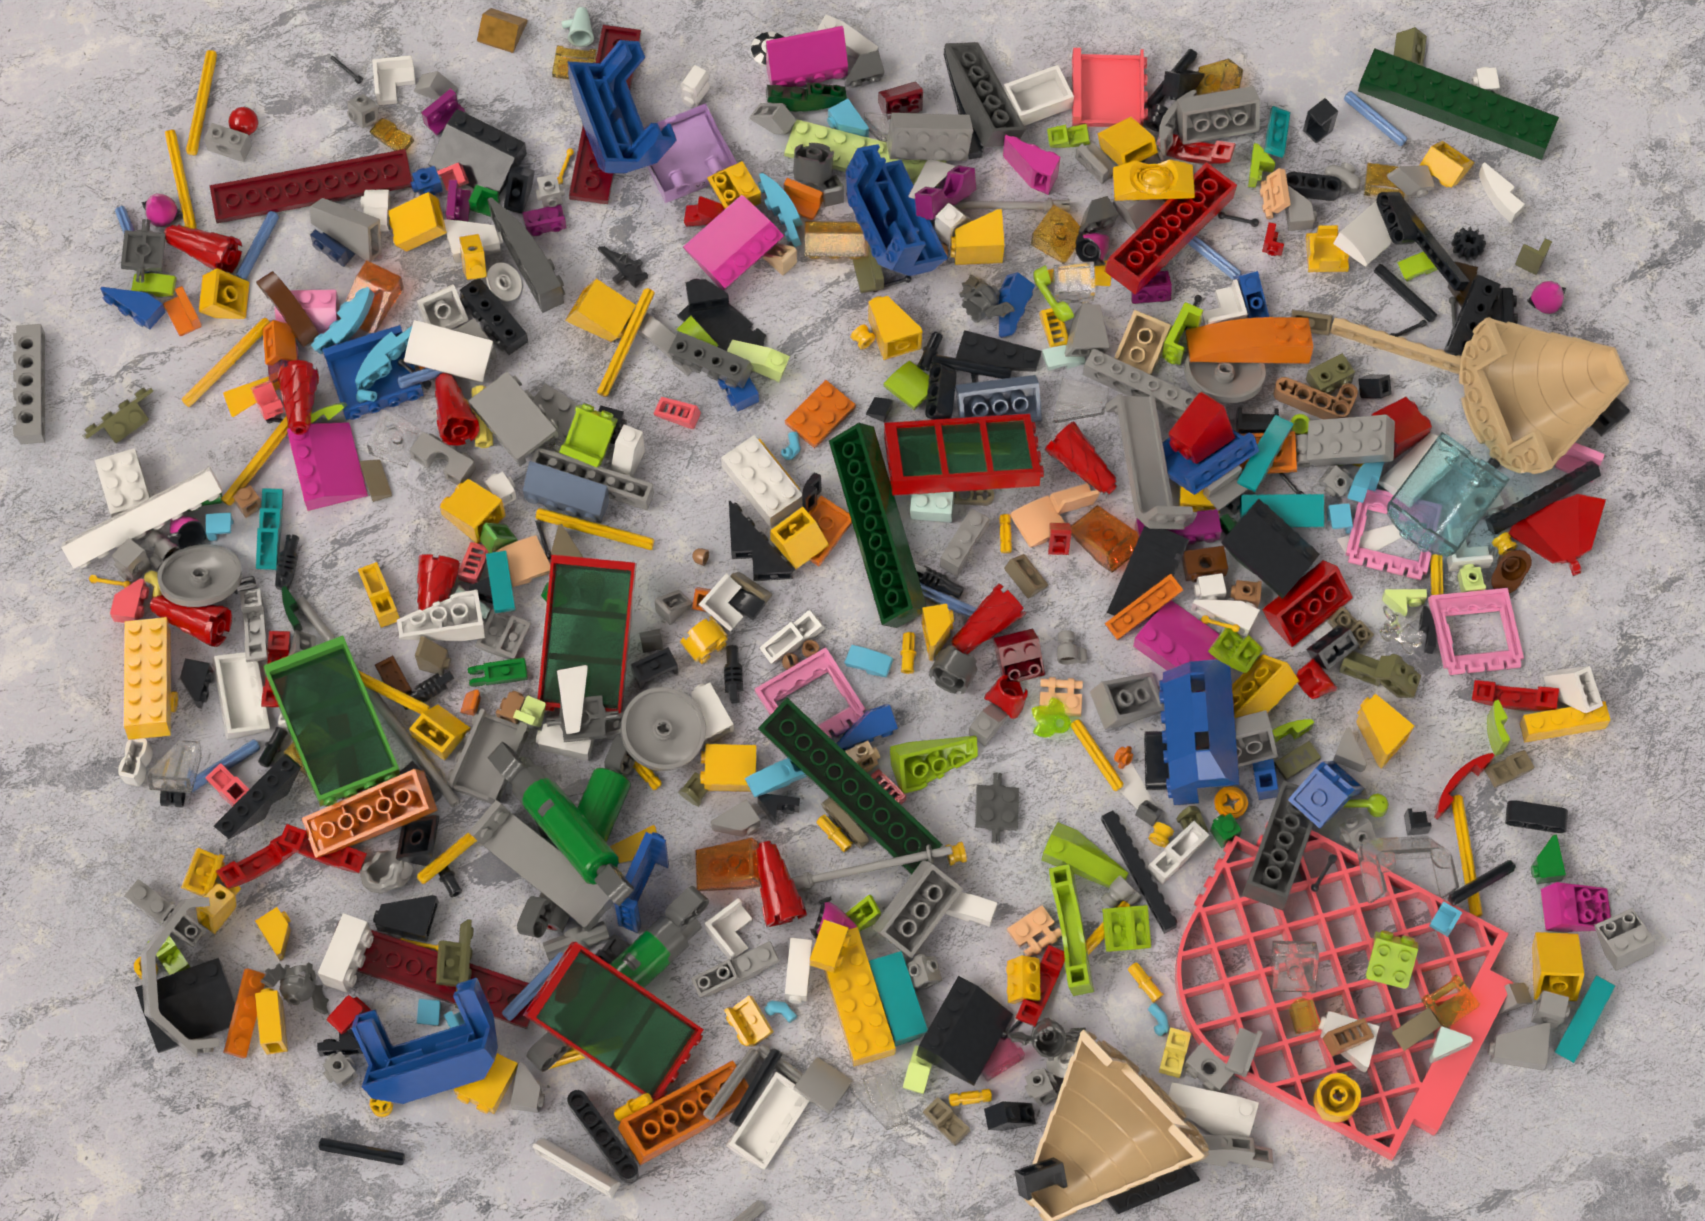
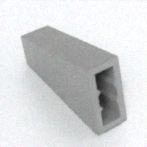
M324 198L310 206L311 224L368 262L382 254L379 218Z

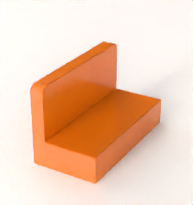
M786 178L784 191L793 202L798 214L814 220L823 202V192Z
M181 286L175 289L177 297L163 303L179 336L202 327L188 296Z
M272 320L263 328L266 365L273 366L281 359L287 361L297 360L295 336L287 323Z

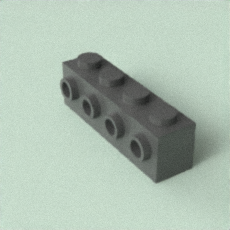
M678 331L668 351L674 363L683 366V364L688 365L696 373L701 371L707 373V376L713 380L718 381V379H721L732 388L738 386L743 389L754 368L749 360Z

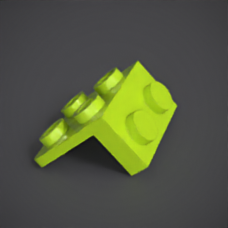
M1382 930L1381 933L1375 931L1374 945L1366 971V978L1403 989L1407 988L1418 953V942H1415V939L1409 936H1402L1400 938L1393 936L1394 934L1389 931Z

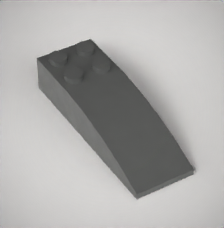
M946 43L944 47L956 90L966 114L970 115L972 126L983 147L1004 146L1006 135L1021 139L1026 129L979 43Z
M489 198L488 204L491 219L498 232H501L502 239L541 312L544 313L564 304L563 296L565 291L562 287L564 283L560 275H555V267L552 260H547L534 238L509 211L493 198Z
M1285 780L1281 784L1242 894L1244 897L1280 910L1284 909L1314 824L1288 801L1299 785Z

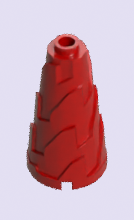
M179 224L178 226H168L164 231L166 242L169 245L187 253L212 270L217 268L224 272L233 273L239 264L242 251L238 250V245L242 247V242L238 238L214 232L210 233L196 228L192 229Z
M293 360L288 361V366L283 367L282 365L279 368L278 382L287 415L288 427L296 435H303L311 426L312 406L314 405L315 392L319 384V371L317 367L315 370L313 364L308 361Z
M448 373L440 374L435 380L439 436L442 438V442L448 445L466 444V439L470 438V441H472L478 435L480 430L475 412H472L470 404L464 397L461 387L458 386L455 378Z
M1074 421L1064 427L1055 436L1056 438L1053 441L1051 440L1044 450L1050 456L1058 460L1069 471L1076 473L1100 493L1105 494L1107 492L1110 495L1118 487L1115 484L1117 482L1116 477L1107 468L1105 462L1095 451V447Z
M433 554L419 555L417 575L418 610L423 611L433 606V603L437 601L442 602L450 598L460 568L458 560L441 555L438 557H433Z
M998 583L969 617L965 625L952 637L951 646L956 647L959 652L968 655L983 642L991 639L1017 620L1023 618L1026 615V612L1022 611L1024 609L1023 606L1008 589L1003 592L1001 589L1004 586Z
M163 595L153 597L150 602L151 611L160 618L167 617L169 624L180 628L184 633L197 638L211 647H218L224 642L227 637L222 636L223 632H229L232 625V611L225 606L212 604L202 607H186L169 601Z
M771 841L759 843V848L756 849L757 869L761 884L762 911L766 927L793 922L795 916H797L798 920L806 917L807 911L802 897L798 894L794 880L790 877L785 861L781 858L776 844H772Z

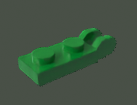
M525 658L483 663L484 665L472 666L467 669L470 675L485 673V677L470 679L469 686L471 687L528 680Z

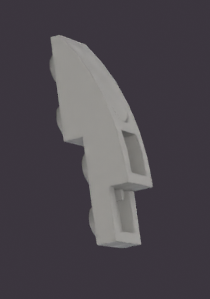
M139 879L124 895L125 898L159 925L164 923L176 907ZM184 914L171 933L189 946L194 947L207 930Z
M768 941L733 960L728 959L692 977L691 980L699 998H703L749 980L763 973L762 970L780 962L772 943Z
M1238 1135L1203 1136L1209 1147V1155L1199 1162L1226 1167L1228 1161L1267 1170L1272 1169V1149L1254 1145V1138Z

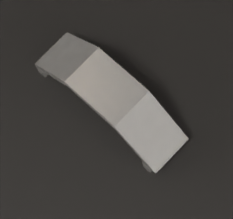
M209 897L180 900L140 953L144 1015L191 1057L198 1058L197 1052H213V1047H219V1038L187 1039L161 1015L158 1008L155 956L186 911L192 907L210 906Z

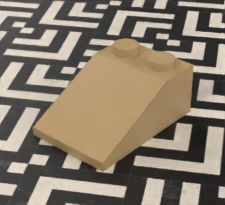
M1134 310L1114 358L1152 375L1163 353L1164 342L1173 325Z

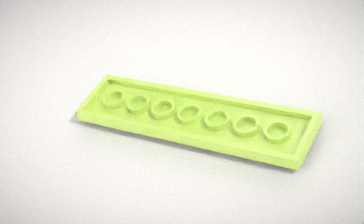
M797 119L793 125L784 152V156L794 158V150L798 145L803 144V147L809 146V143H821L829 146L831 152L834 151L833 169L846 172L857 148L879 144L878 152L881 158L885 157V163L902 160L913 184L916 183L927 161L890 159L887 142ZM936 160L944 163L947 162L946 160Z

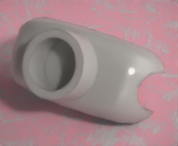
M1344 162L1341 166L1329 165L1325 169L1324 175L1338 177L1342 182V186L1349 192L1355 193L1359 189L1360 179L1354 174L1356 169L1351 164Z

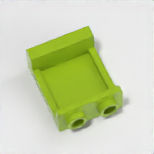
M1187 302L1184 303L1164 342L1162 358H1165V361L1170 364L1181 365L1184 347L1178 345V342L1186 327L1190 329L1200 327L1203 315L1202 309Z
M579 404L575 408V416L566 441L562 444L559 453L594 467H599L602 465L618 419L614 418L610 412L594 410L595 407L590 404Z

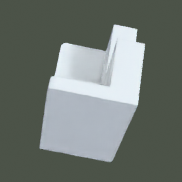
M412 56L372 59L375 95L378 105L397 104L396 86L416 84Z
M1237 279L1232 281L1231 287L1215 291L1219 308L1203 311L1202 315L1204 325L1247 318L1248 313Z
M1451 524L1446 525L1442 534L1449 571H1459L1467 564H1474L1475 567H1481V569L1490 568L1493 562V555H1489L1488 546L1467 548L1464 529L1452 530Z
M726 573L699 603V606L730 632L743 618L728 603L740 590L741 586Z
M738 898L705 923V931L725 956L733 960L749 950L737 932L751 923L752 918L742 907V901Z

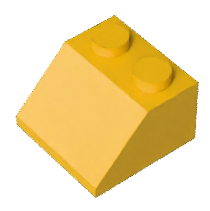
M1441 141L1430 147L1419 166L1428 165L1431 176L1438 178L1439 183L1443 186L1452 188L1460 182L1475 162L1446 142Z
M217 268L202 275L199 312L219 319H245L250 282Z
M947 604L922 608L921 624L929 661L935 659L950 638V630H953V611L948 610Z

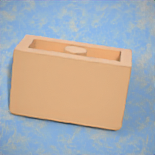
M1088 483L1051 493L1049 498L1057 514H1062L1093 505L1100 493L1098 490L1091 492Z

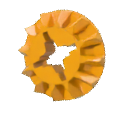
M1224 787L1215 795V810L1220 815L1224 814V816L1231 813L1234 818L1238 819L1247 810V796L1237 787ZM1227 798L1236 802L1234 810L1231 806H1224L1228 801Z

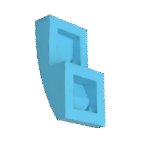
M851 645L844 663L847 667L865 670L870 675L887 678L894 659L871 649Z

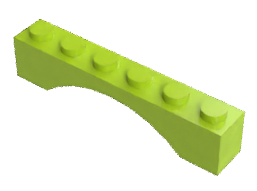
M1070 864L1049 868L1051 887L1063 939L1068 988L1073 996L1094 992L1074 872Z

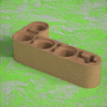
M1281 377L1276 381L1273 392L1274 398L1279 402L1321 419L1348 418L1358 394L1357 388L1349 383L1344 384L1340 388L1337 397H1334L1287 377ZM1343 394H1349L1352 398H1346ZM1303 395L1307 399H1300L1298 396ZM1317 403H1322L1325 407H1320ZM1336 411H1342L1344 415H1339Z

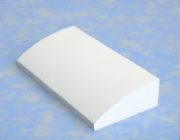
M1376 201L1340 231L1333 243L1365 267L1393 243Z
M414 320L404 362L483 383L494 344L491 340Z
M1429 433L1379 479L1378 484L1409 508L1461 459L1463 450L1452 442Z
M245 652L214 656L213 666L226 740L270 730L266 707H261L263 687L258 661L246 662Z
M778 1072L773 1073L741 1126L736 1129L726 1144V1147L765 1170L809 1103V1100L793 1090L794 1083Z
M545 1138L538 1140L533 1145V1149L538 1156L610 1198H613L621 1185L619 1181Z

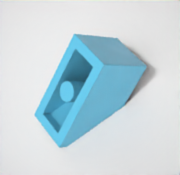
M849 99L828 109L827 122L832 129L835 128L836 130L869 138L868 126Z

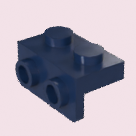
M315 229L310 234L312 246L343 267L355 255L354 252L324 232L320 233Z

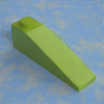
M976 736L913 741L890 746L891 767L898 787L904 794L927 787V783L936 778L944 777V773L953 768L957 769L978 756Z
M1057 822L1043 851L1041 861L1056 867L1070 864L1074 874L1107 888H1110V885L1119 875L1126 880L1128 872L1078 830Z

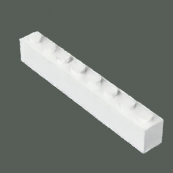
M208 467L63 542L61 548L73 569L78 566L83 568L91 563L90 560L96 557L98 559L105 557L109 554V550L115 547L118 549L128 538L140 539L146 535V531L152 528L157 530L164 526L165 521L169 519L176 520L182 517L183 512L186 510H196L202 506V502L217 499L220 497L219 493L222 492V487L211 467Z

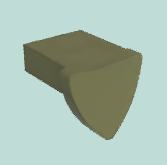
M695 772L678 793L688 802L699 807L708 789H705L704 784H700L701 775Z
M1188 806L1177 816L1176 820L1181 824L1183 830L1195 821L1208 833L1200 809L1197 806Z

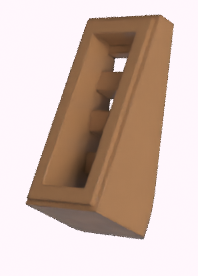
M1365 1018L1328 1031L1324 1035L1323 1041L1331 1056H1336L1373 1039L1374 1035ZM1359 1026L1363 1034V1037L1360 1036L1356 1027ZM1349 1030H1351L1355 1040H1353L1351 1034L1349 1033ZM1341 1034H1343L1347 1043L1344 1042Z

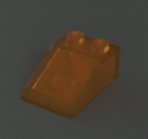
M366 260L353 282L346 301L350 302L355 297L356 292L362 288L369 287L375 293L370 310L359 329L372 334L377 332L404 286L401 276Z
M1098 505L1071 525V536L1098 564L1111 573L1130 559L1139 539L1137 531Z
M747 838L697 849V889L699 891L741 890L761 886L756 849L759 848L758 844L760 842L754 838Z

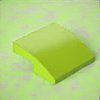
M909 360L883 383V387L915 410L925 399L927 400L929 375Z
M1225 627L1208 652L1231 668L1247 673L1263 648L1249 635L1243 639L1237 632Z
M1499 700L1494 702L1487 715V734L1495 756L1502 754L1510 741L1504 728L1508 717Z
M1148 905L1102 909L1106 952L1151 948Z

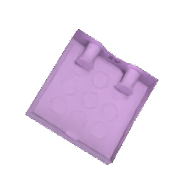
M706 104L657 122L660 130L667 124H671L677 139L658 163L651 165L653 170L650 165L647 166L665 203L710 186L707 177L737 164Z

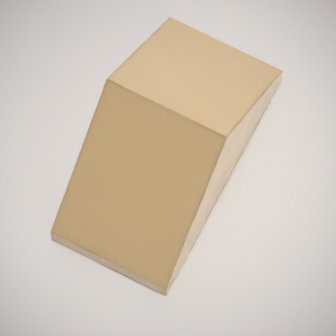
M778 243L762 258L781 275H785L797 264V250L795 247Z

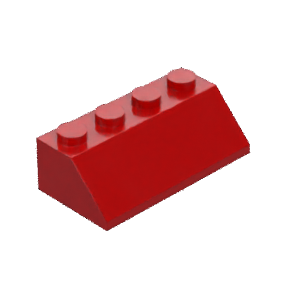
M1322 560L1302 576L1283 599L1278 596L1262 610L1271 627L1289 646L1293 647L1340 607L1350 601L1353 596L1338 566Z

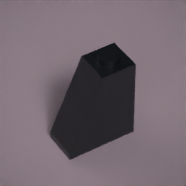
M435 895L381 904L380 909L375 911L373 923H375L378 931L427 942L438 907V898Z

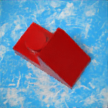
M699 196L698 205L686 206L684 224L686 227L708 225L725 209L721 203Z
M1050 523L1048 555H1069L1071 541L1070 523Z
M348 995L326 1020L343 1034L352 1028L356 1015L372 1010L358 997L352 998Z

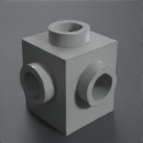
M362 94L348 101V117L362 129L379 121L378 105L366 95Z
M551 174L538 177L539 189L535 190L538 201L542 200L543 207H555L563 204L561 196H564L565 192L563 183L558 184L557 175Z
M1331 465L1318 482L1325 487L1324 491L1331 497H1342L1350 492L1353 479L1350 478L1351 473L1343 467L1340 469L1336 465Z
M1361 813L1348 818L1339 825L1342 842L1354 850L1362 848L1367 843L1376 839L1371 821Z
M920 954L913 957L914 960L906 964L915 989H927L943 981L935 956Z
M341 1051L337 1054L329 1055L325 1059V1063L322 1064L326 1070L323 1072L324 1076L330 1083L334 1081L340 1090L358 1077L353 1068L355 1063L348 1054L344 1057Z
M1045 1068L1033 1070L1029 1075L1025 1076L1028 1084L1025 1086L1029 1097H1033L1040 1107L1057 1099L1058 1092L1055 1086L1058 1083L1053 1073L1049 1074Z

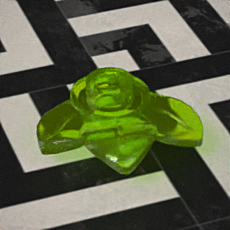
M1051 697L1048 706L1039 705L1032 708L1033 717L1039 723L1033 730L1035 735L1047 738L1055 733H1065L1069 730L1071 720L1065 714V706L1059 699ZM1058 719L1064 721L1062 727L1057 726L1056 721Z

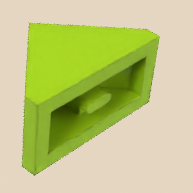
M871 894L845 913L857 925L859 932L874 925L881 916V912Z

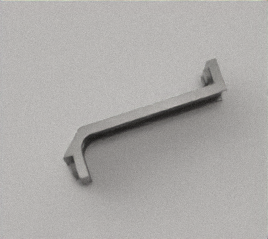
M1118 394L1105 406L1106 412H1114L1119 417L1135 516L1149 529H1184L1183 523L1194 515L1192 507L1173 506L1154 395L1140 397Z
M497 800L494 801L468 832L481 845L562 908L588 932L614 903L598 884H587L558 849L514 816Z

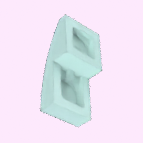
M1066 345L1042 350L1048 371L1066 366V369L1085 364L1086 360L1084 357H1065Z

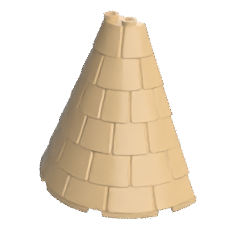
M1490 317L1484 319L1474 328L1472 339L1465 344L1459 370V384L1464 385L1465 393L1461 401L1473 434L1480 444L1485 443L1490 450L1489 455L1493 459L1495 458L1502 466L1517 473L1530 472L1537 474L1552 469L1584 431L1595 422L1599 415L1607 409L1611 402L1629 384V379L1615 347L1593 343L1576 337H1568L1554 332L1547 333L1511 322L1505 323Z
M1082 1030L1079 1033L1080 1036L1074 1055L1070 1058L1054 1109L1050 1112L1043 1137L1040 1139L1033 1164L1054 1157L1063 1162L1068 1187L1061 1188L1058 1185H1053L1031 1193L1032 1199L1029 1201L1024 1199L1031 1207H1036L1040 1211L1039 1216L1044 1221H1057L1076 1213L1077 1210L1102 1202L1104 1199L1155 1180L1157 1177L1181 1169L1183 1166L1204 1160L1209 1155V1147L1202 1134L1191 1122L1184 1121L1187 1115L1151 1078L1146 1077L1144 1074L1140 1076L1138 1074L1140 1071L1139 1067L1120 1051L1104 1040L1096 1042V1035L1086 1030Z

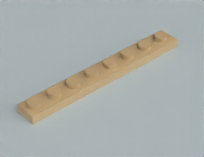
M1334 318L1330 330L1331 334L1459 374L1462 356H1454L1441 349L1435 350L1422 343H1413L1403 337L1388 335L1385 331H1376L1362 324L1357 325L1344 318Z

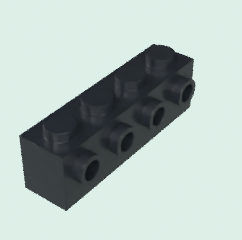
M1481 275L1473 278L1445 346V352L1455 356H1462L1466 342L1470 341L1474 335V328L1484 319L1491 317L1493 313L1491 307L1501 294V290H1499L1501 284Z
M481 278L474 279L459 290L462 305L465 308L469 307L476 322H481L484 325V331L489 337L493 336L495 338V343L501 351L505 350L508 355H511L528 343L525 330Z

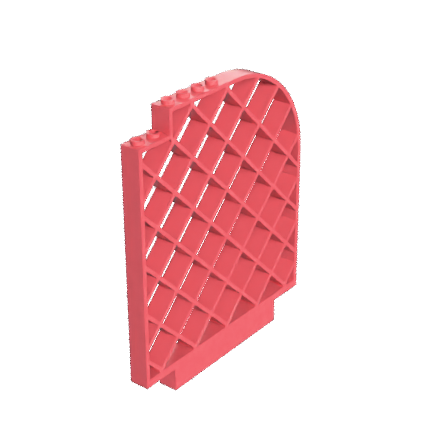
M1313 830L1310 832L1309 842L1306 844L1304 853L1322 848L1337 856L1335 864L1338 872L1325 875L1319 886L1341 880L1350 906L1327 913L1322 912L1316 892L1311 890V885L1315 884L1319 877L1311 879L1304 856H1302L1298 867L1302 881L1293 883L1289 894L1306 890L1314 916L1287 923L1283 910L1273 907L1279 926L1251 933L1243 907L1259 902L1247 897H1239L1231 872L1253 866L1263 835H1260L1256 845L1235 836L1233 841L1229 840L1223 850L1226 853L1224 858L1217 860L1213 868L1216 870L1214 876L1207 878L1203 886L1207 888L1203 895L1199 893L1194 903L1197 907L1187 924L1177 952L1175 988L1185 1024L1199 1045L1203 1042L1218 1058L1227 1064L1230 1055L1223 1056L1202 1033L1234 1024L1238 1035L1239 1029L1243 1028L1242 1022L1270 1014L1279 1042L1258 1047L1254 1057L1282 1050L1291 1078L1274 1083L1261 1079L1254 1059L1246 1077L1234 1074V1076L1392 1161L1411 1124L1435 1136L1507 996L1504 986L1513 984L1512 981L1490 970L1509 933L1457 906L1451 905L1450 902ZM1235 848L1252 856L1227 863ZM1344 860L1356 867L1346 869ZM1370 873L1379 878L1385 897L1359 904L1350 878ZM1220 874H1223L1231 901L1204 908L1203 905ZM1391 885L1404 892L1394 894ZM1417 898L1427 904L1433 920L1442 903L1446 902L1462 912L1455 925L1465 923L1474 928L1481 947L1454 954L1449 937L1429 927L1430 923L1406 929L1398 903ZM1387 905L1390 908L1398 931L1394 932L1393 936L1400 938L1402 936L1414 937L1436 931L1445 955L1444 958L1418 964L1416 958L1412 975L1422 1003L1396 1010L1387 984L1369 979L1347 984L1338 959L1340 956L1365 950L1368 960H1370L1374 943L1373 938H1370L1362 912ZM1235 909L1243 935L1215 943L1207 916ZM1353 915L1362 941L1335 949L1326 922ZM1196 918H1199L1207 945L1183 951L1190 929ZM1318 925L1326 951L1299 958L1290 932ZM1282 934L1291 961L1263 968L1255 941ZM1487 936L1495 939L1492 945H1490ZM1246 944L1255 971L1227 978L1218 951ZM1211 954L1219 980L1183 990L1181 977L1182 961ZM1485 956L1486 958L1468 991L1458 963ZM1330 960L1338 987L1311 994L1302 967ZM1449 966L1458 993L1431 1000L1422 972ZM1294 969L1302 997L1275 1004L1266 977ZM1258 979L1267 1006L1239 1014L1230 987ZM1377 985L1386 1012L1367 1017L1365 1020L1370 1024L1390 1021L1394 1031L1401 1026L1398 1019L1400 1017L1424 1011L1429 1007L1437 1018L1434 1008L1462 1001L1463 1003L1449 1029L1470 1036L1473 1042L1470 1046L1431 1063L1422 1082L1419 1080L1411 1053L1432 1048L1441 1026L1433 1031V1039L1415 1043L1405 1051L1397 1042L1399 1048L1371 1056L1367 1072L1375 1094L1361 1098L1358 1107L1378 1102L1388 1131L1367 1136L1357 1131L1352 1116L1345 1121V1124L1343 1122L1325 1121L1320 1117L1315 1107L1308 1104L1302 1083L1357 1068L1351 1062L1335 1066L1326 1044L1320 1037L1322 1030L1318 1029L1320 1019L1314 1002L1342 995L1348 1016L1359 1020L1350 992ZM1222 989L1231 1016L1196 1025L1189 1011L1186 999ZM1306 1005L1315 1032L1286 1039L1278 1012ZM1318 1040L1327 1068L1298 1075L1290 1048ZM1402 1056L1411 1084L1384 1092L1374 1063ZM1294 1086L1297 1098L1282 1089ZM1415 1092L1416 1094L1397 1129L1387 1099ZM1389 1138L1392 1139L1389 1147L1379 1142Z

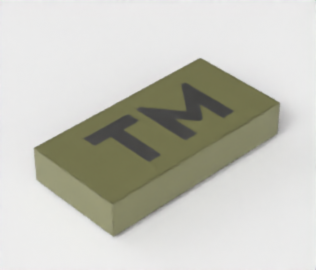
M1308 741L1275 761L1274 764L1285 781L1318 762L1321 756L1311 742Z

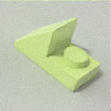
M1385 589L1382 601L1402 619H1405L1407 605L1418 607L1424 604L1427 598V589Z
M527 696L521 711L516 710L513 718L541 728L546 703Z
M915 1045L903 1088L924 1094L933 1064L916 1056L919 1046Z

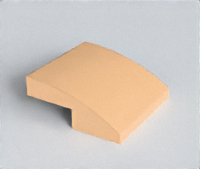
M1049 496L1032 501L1010 514L1030 548L1048 541L1050 523H1065L1060 514H1057Z
M536 535L516 541L496 551L507 552L512 587L530 583L533 578L550 574V563Z

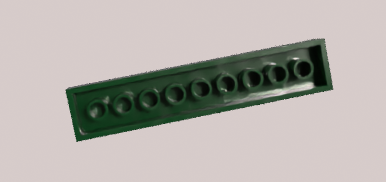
M1376 48L1373 50L1358 88V92L1539 160H1542L1559 119L1558 116Z
M857 423L828 441L881 625L898 628L922 615V608L927 607L895 496H892L891 483L875 428L867 424Z
M788 697L758 727V730L891 857L895 858L926 851L927 845H931L932 850L943 845ZM922 861L901 866L912 875Z

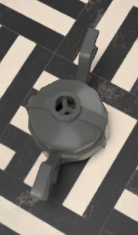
M969 275L968 280L962 282L963 290L959 295L961 298L964 297V299H962L963 303L961 306L966 309L968 315L972 316V321L980 322L986 316L988 319L994 316L1004 318L1007 313L1015 311L1014 307L1008 302L998 304L997 297L1000 295V292L996 286H990L987 283L979 284V280L973 275Z
M308 962L307 965H297L291 968L290 965L286 964L283 968L278 963L274 969L268 968L265 970L266 974L261 983L272 988L280 980V993L289 1004L298 1005L300 1002L307 1001L312 997L314 1010L324 1015L328 1013L327 1003L329 999L323 994V985H315L316 974L312 969L313 964ZM304 971L305 977L301 976L299 973Z
M1044 1018V1020L1039 1021L1033 1027L1031 1036L1023 1032L1007 1034L1008 1038H1011L1012 1043L1020 1042L1023 1046L1032 1043L1041 1056L1048 1058V1061H1054V1057L1063 1051L1067 1041L1077 1042L1080 1036L1079 1033L1082 1030H1086V1028H1071L1068 1033H1065L1064 1028L1055 1020Z

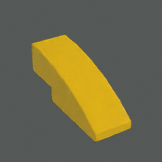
M375 562L359 568V575L380 627L382 628L397 622L399 615L378 563Z

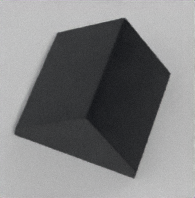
M440 816L422 817L401 827L396 854L398 861L402 860L403 862L422 866L429 865L433 856Z

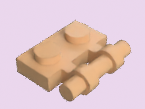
M1281 168L1266 177L1267 181H1261L1260 196L1263 197L1264 204L1262 209L1266 219H1272L1274 217L1273 212L1279 213L1291 205L1285 169Z
M1049 677V679L1041 678L1040 687H1048V692H1040L1039 714L1081 717L1082 694H1074V689H1082L1083 681H1076L1074 678H1068V680H1059L1056 677ZM1055 688H1067V693H1055Z
M1043 905L1007 928V932L1019 948L1027 943L1029 948L1023 952L1025 956L1029 957L1042 952V948L1048 944H1054L1058 941L1057 938L1062 936L1060 928L1053 932L1049 929L1055 922ZM1040 933H1043L1045 936L1038 942L1033 939Z

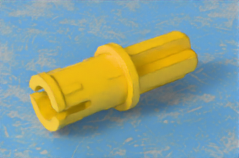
M912 632L903 633L900 655H902L901 673L904 674L914 673V656H916L915 634Z
M826 815L818 818L816 824L828 835V839H832L843 852H846L853 845V842L841 831V827H837Z
M1135 962L1128 968V972L1139 984L1138 988H1142L1153 1003L1164 995L1152 981V976L1149 977L1139 963Z
M649 1093L643 1094L636 1099H629L625 1105L614 1110V1116L621 1122L627 1116L652 1104L653 1099Z

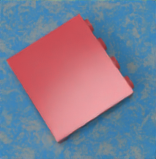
M1073 48L1072 94L1074 100L1072 126L1087 124L1089 127H1111L1132 117L1143 127L1144 120L1148 118V108H1144V103H1147L1148 92L1144 91V86H1147V74H1144V69H1147V57H1144V49L1140 50V55L1081 54V48Z

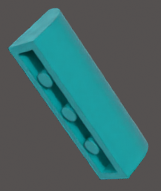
M1324 494L1240 496V518L1260 499L1290 527H1324Z
M902 951L870 960L869 965L895 1047L923 1037L928 1029Z

